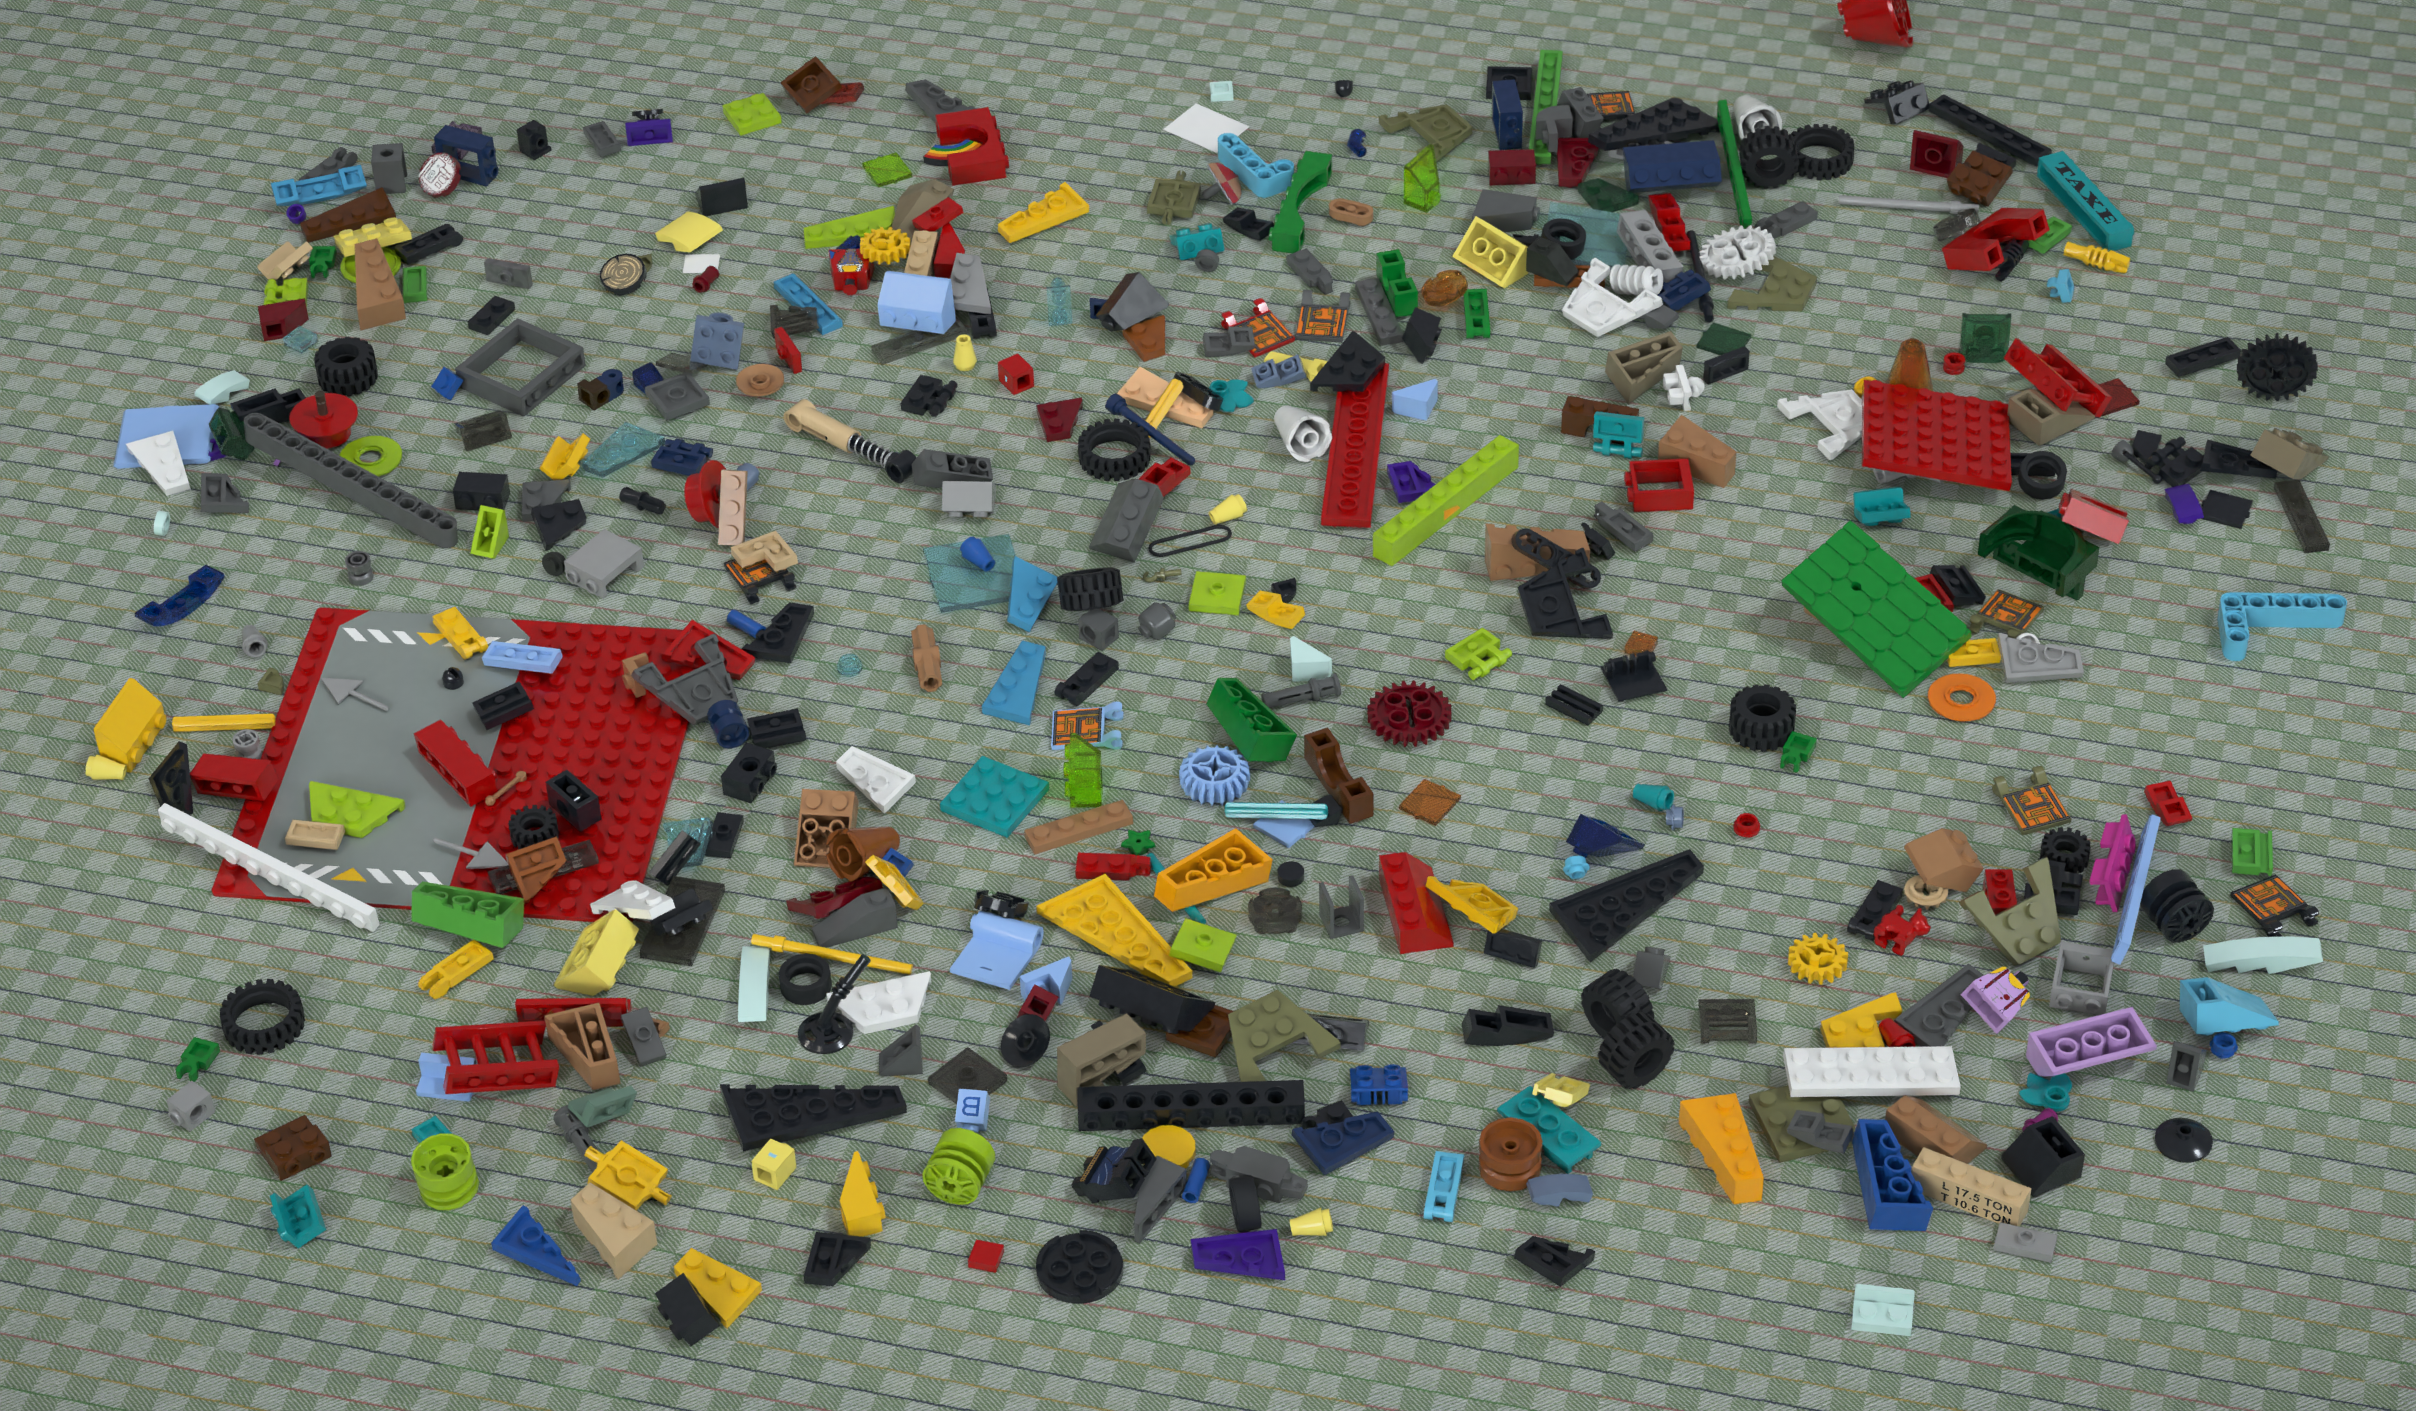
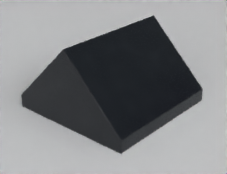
M744 178L699 186L695 193L703 216L748 208Z

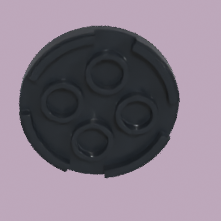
M1079 1230V1233L1068 1234L1059 1237V1235L1055 1236L1041 1248L1036 1259V1274L1042 1289L1053 1298L1072 1304L1090 1303L1106 1297L1119 1285L1124 1270L1123 1259L1117 1249V1245L1105 1235L1087 1230Z

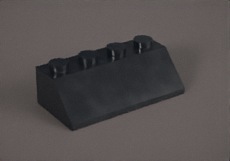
M1103 965L1098 966L1089 996L1100 1000L1099 1006L1113 1010L1115 1007L1120 1008L1119 1013L1122 1015L1127 1013L1133 1018L1136 1015L1141 1016V1022L1157 1026V1023L1163 1025L1162 1030L1173 1034H1178L1179 1030L1190 1032L1214 1008L1216 1003L1133 970Z

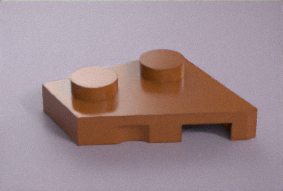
M1164 315L1136 323L1123 330L1124 338L1143 362L1165 355Z
M557 837L506 854V860L520 895L524 898V904L528 903L566 864V858Z

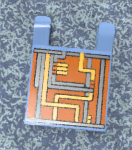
M1112 702L1105 707L1053 711L1052 750L1100 746L1114 750L1121 749L1123 745L1121 732L1113 730L1104 735L1105 718L1113 721L1123 719L1122 703Z

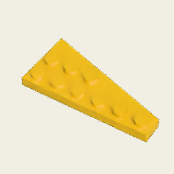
M1106 874L1036 906L1038 915L1143 975L1172 986L1180 985L1193 978L1192 970L1183 960L1169 956L1171 946Z

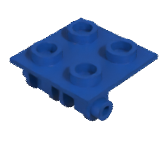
M1390 1064L1384 1066V1068H1372L1369 1065L1350 1068L1351 1103L1371 1105V1091H1373L1374 1105H1377V1091H1382V1105H1385V1091H1388V1105H1400L1402 1102H1408L1406 1067Z

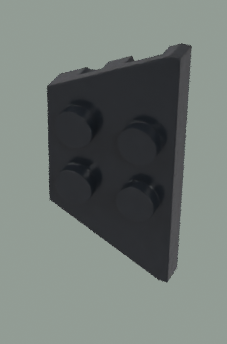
M1352 331L1311 381L1310 391L1318 392V387H1333V392H1343L1346 390L1364 392L1384 367L1385 356L1359 334Z

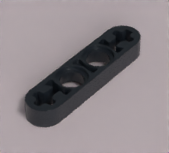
M1528 528L1518 530L1512 535L1511 542L1515 550L1547 569L1553 568L1562 559L1574 555ZM1526 535V540L1529 543L1534 544L1537 543V541L1539 543L1535 547H1533L1530 544L1522 546V540L1519 537ZM1542 546H1547L1551 550V557L1548 560L1543 559L1540 555V548ZM1590 564V577L1593 581L1586 583V577L1582 574L1567 577L1566 579L1580 588L1591 589L1600 583L1601 574L1595 566Z

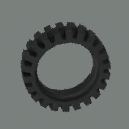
M1814 124L1813 127L1805 125L1804 129L1802 127L1797 128V132L1793 131L1791 133L1797 145L1799 159L1797 173L1799 172V176L1804 177L1807 175V179L1811 180L1813 177H1817V180H1822V177H1825L1826 180H1831L1832 176L1835 179L1839 178L1840 174L1845 175L1851 169L1854 160V140L1850 138L1849 133L1845 134V130L1839 129L1837 131L1836 126L1828 128V124H1823V127H1819V124ZM1822 145L1831 147L1839 151L1840 154L1831 158L1818 159L1809 157L1801 153L1800 150L1809 146Z
M1114 418V422H1110V419H1105L1104 424L1100 421L1095 422V427L1089 425L1087 430H1083L1081 436H1079V463L1082 465V469L1087 471L1088 475H1095V478L1099 480L1102 476L1104 481H1110V478H1114V481H1120V477L1128 480L1129 475L1136 477L1138 472L1142 473L1145 467L1149 465L1151 457L1149 435L1142 426L1138 427V424L1135 422L1130 424L1129 420L1126 419L1123 422ZM1112 441L1126 442L1137 448L1132 454L1115 459L1103 458L1092 452L1096 446Z
M259 979L256 980V985H252L250 981L245 983L244 989L238 986L235 988V994L230 992L227 995V1000H223L222 1008H220L221 1026L226 1040L240 1052L245 1049L246 1054H252L256 1050L257 1055H263L266 1049L270 1054L275 1052L274 1047L282 1050L285 1048V1042L289 1045L292 1044L294 1037L298 1038L301 1034L300 1030L304 1028L305 1016L300 996L296 989L293 990L291 985H285L280 980L275 984L273 979H267L266 983ZM264 1003L278 1004L289 1010L288 1015L283 1021L263 1030H248L239 1027L235 1023L244 1011Z

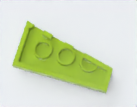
M894 205L804 227L805 249L860 244V238L864 237L865 232L871 234V229L877 230L883 227L884 230H888L889 227H892L895 216Z

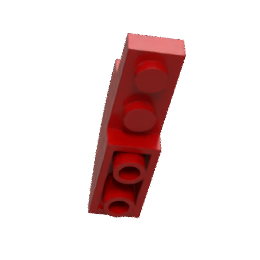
M1169 458L1162 465L1155 462L1139 480L1158 485L1164 497L1191 474L1190 466Z

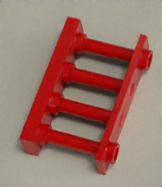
M2015 338L2004 356V359L2062 411H2067L2071 402L2075 401L2095 415V417H2101L2112 399L2111 395L2053 345L2046 344L2041 354H2037L2019 338Z
M545 1021L435 1027L432 1050L446 1051L450 1066L446 1067L443 1084L445 1094L556 1087L559 1072L557 1059L544 1060L540 1048L545 1033ZM528 1045L532 1061L517 1062L512 1046ZM501 1047L505 1063H489L485 1048ZM473 1049L477 1064L461 1065L457 1050Z

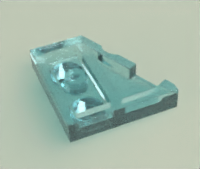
M709 817L663 824V828L668 836L667 842L669 846L682 830L701 843L683 868L702 865L713 827V822Z

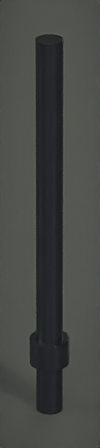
M1690 230L1686 235L1690 240V254L1694 273H1698L1705 279L1702 261L1699 258L1700 251L1696 233ZM1707 292L1700 297L1698 303L1705 321L1710 323L1714 320L1712 311L1714 304Z

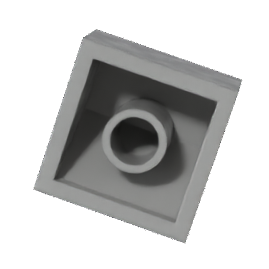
M943 481L942 511L948 513V517L958 518L963 517V513H973L975 518H987L988 513H994L996 485L993 482Z

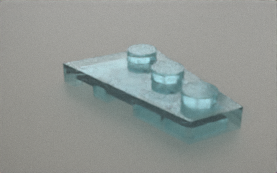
M625 422L582 462L583 470L603 478L655 451L660 446H664L665 437Z

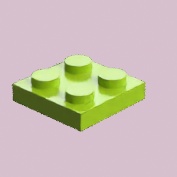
M764 93L754 94L751 97L722 105L724 115L740 136L782 123L781 115Z

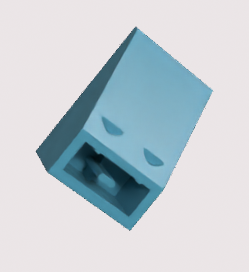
M2208 977L2180 980V1012L2196 1034L2207 1036L2214 1034V1032L2222 1031L2235 1033L2240 1032L2242 1029L2255 1028L2262 1030L2267 1029L2269 1026L2279 1025V1021L2258 996Z

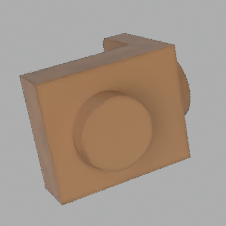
M642 653L622 660L624 670L622 677L626 688L631 689L636 698L646 695L645 687L634 680L631 675L633 670L649 663L648 655Z

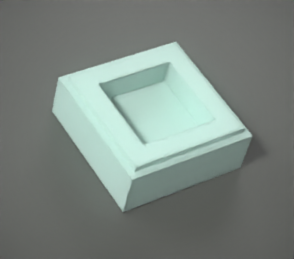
M1232 81L1210 82L1211 102L1234 101Z

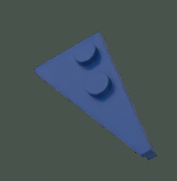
M524 1205L491 1242L493 1251L575 1286L581 1282V1278L576 1273L573 1264L570 1261H566L561 1254V1249L548 1234L544 1233L542 1225L539 1222H535L530 1215L529 1209Z

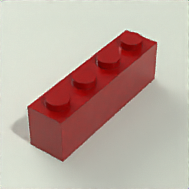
M440 719L414 733L418 752L470 807L485 800L487 796H492L498 792L495 783L498 779L495 771L491 767L487 768L484 765L481 756L478 753L474 754L465 740L461 741L452 726L448 727Z

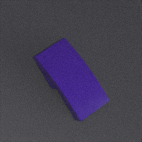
M2189 484L2164 489L2165 497L2172 506L2173 516L2179 523L2191 524L2196 522L2197 519L2204 518L2199 501Z

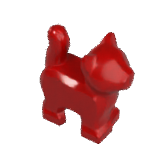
M1900 904L1894 910L1885 914L1882 917L1881 923L1874 928L1875 944L1885 949L1888 944L1887 941L1892 940L1895 942L1892 951L1902 956L1905 953V948L1913 942L1916 936H1923L1930 932L1931 926L1928 924L1927 918L1922 914V908H1919L1909 921L1901 917L1904 913V908Z

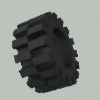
M532 805V809L524 806V811L518 809L515 811L516 815L512 814L510 817L511 820H509L508 824L511 842L514 847L518 846V850L554 837L559 838L556 815L550 808L546 810V806L541 805L540 809L537 808V805ZM540 827L538 830L528 831L530 828Z
M2058 827L2057 832L2052 829L2049 834L2046 833L2044 835V839L2042 838L2040 858L2047 857L2048 860L2066 863V872L2077 873L2079 871L2082 873L2084 868L2088 866L2091 843L2090 840H2087L2085 834L2080 836L2081 831L2076 830L2074 833L2072 828L2067 827V831H2063V827ZM2058 850H2067V851H2070V852H2072V853H2070V854L2061 853V852H2059Z

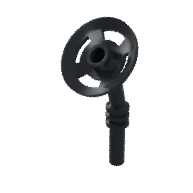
M862 954L846 976L839 979V982L832 988L833 993L823 1012L809 1016L799 1026L798 1039L806 1050L816 1054H832L844 1049L853 1038L852 1023L847 1017L835 1011L841 1000L846 999L850 990L854 988V982L871 960L868 956ZM835 1019H840L845 1024L846 1029L840 1028ZM806 1031H812L813 1036L816 1037L814 1042L806 1037ZM839 1036L841 1037V1039L834 1043L824 1044V1042H831L837 1039Z

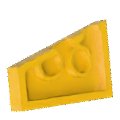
M690 1248L674 1266L675 1275L678 1277L684 1273L696 1286L710 1311L714 1312L721 1319V1323L727 1329L762 1291L760 1282L693 1248Z

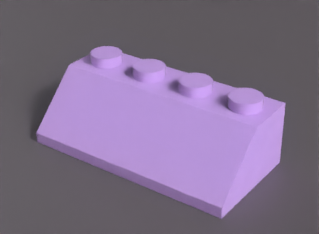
M2133 1007L2031 1032L2028 1037L2026 1057L2038 1076H2056L2156 1050L2157 1045Z

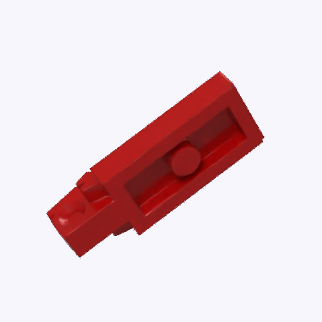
M1078 852L1075 874L1077 879L1093 880L1106 874L1111 880L1129 881L1130 877L1136 875L1150 876L1151 858L1133 854Z

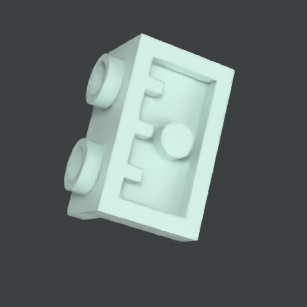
M1856 1284L1851 1330L1911 1336L1915 1291L1870 1284Z

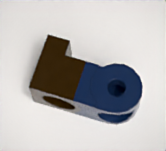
M617 369L606 370L602 373V376L590 382L584 379L577 383L579 401L594 411L624 392L623 375Z

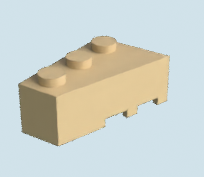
M589 1183L570 1200L574 1223L589 1243L596 1247L600 1257L609 1264L618 1280L657 1245L654 1221L594 1184Z

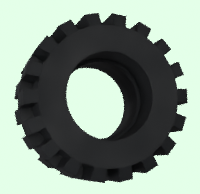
M1765 126V129H1760L1759 127L1755 129L1754 133L1750 131L1747 134V138H1743L1741 141L1742 145L1739 147L1741 169L1744 178L1746 177L1750 184L1754 182V186L1758 188L1763 186V189H1768L1769 186L1778 188L1779 184L1785 185L1787 180L1794 178V173H1797L1799 165L1797 145L1792 134L1788 135L1787 130H1780L1777 126H1774V128ZM1767 155H1776V156H1777V157H1775V158H1773V159H1770V160L1760 159V158H1762V157H1764V156H1767Z
M357 337L335 338L333 341L326 342V345H321L319 350L315 352L314 363L318 383L324 392L328 391V393L347 396L358 395L362 391L370 389V386L374 385L376 379H378L374 350L372 345L368 344L366 340H360Z
M1112 567L1085 569L1064 573L1057 577L1060 606L1063 610L1084 611L1115 606L1124 601L1119 569Z
M1756 684L1751 688L1748 686L1743 688V691H1738L1731 700L1730 735L1733 736L1735 742H1740V746L1744 748L1749 747L1752 751L1761 750V752H1767V750H1777L1778 747L1783 748L1791 732L1795 730V700L1793 697H1789L1788 692L1780 691V688L1776 686L1773 688L1766 684L1764 686Z
M1609 970L1586 986L1581 993V1004L1584 1014L1590 1025L1603 1038L1622 1019H1626L1634 1013L1643 1012L1654 1018L1653 1006L1649 996L1641 984L1623 970Z
M1643 1012L1634 1013L1628 1018L1622 1019L1605 1036L1599 1048V1063L1622 1087L1636 1089L1641 1085L1648 1084L1665 1069L1674 1052L1673 1046L1675 1043L1672 1039L1673 1037L1649 1014H1644Z

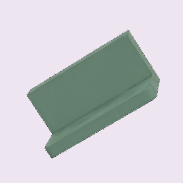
M631 1085L615 1091L612 1088H607L569 1101L567 1107L586 1127H590L630 1113L637 1091Z

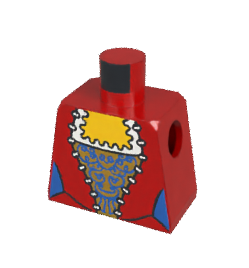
M860 249L829 250L830 270L835 290L843 291L846 295H854L857 290L869 288L875 270L874 262H869V258L864 259L863 254H860Z

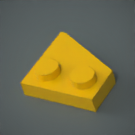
M874 855L865 862L882 883L895 894V900L903 908L909 907L917 911L924 904L894 864Z

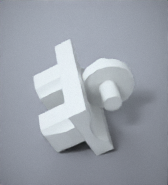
M1676 365L1675 373L1663 374L1664 390H1668L1669 405L1681 404L1683 411H1691L1689 398L1691 396L1698 397L1704 391L1703 380L1698 377H1689L1687 379L1683 365Z

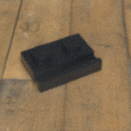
M1955 565L1932 566L1930 574L1935 577L1954 605H1973L1974 602L1983 605L1986 596L1964 565H1961L1960 568H1956Z
M520 681L472 702L486 730L534 709Z
M798 708L747 718L750 735L756 746L767 749L806 741V733Z

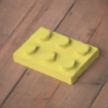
M388 218L384 220V223L377 225L373 223L365 224L361 227L362 229L354 231L351 229L339 232V235L333 236L335 245L344 257L355 255V244L377 238L381 247L412 240L408 227L401 219Z

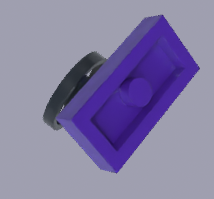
M663 109L632 112V116H636L641 120L625 123L628 146L673 142L671 119H655L664 113Z

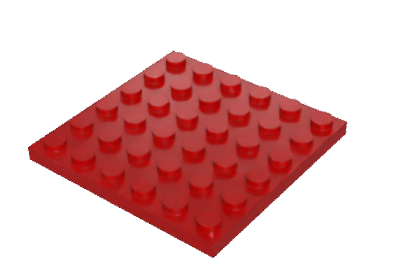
M1864 380L1862 386V467L2010 491L2012 476L2009 416L2007 415L2008 404L1997 400H1981L1974 396H1958L1950 392H1934L1926 388H1910L1902 384H1887L1879 380Z

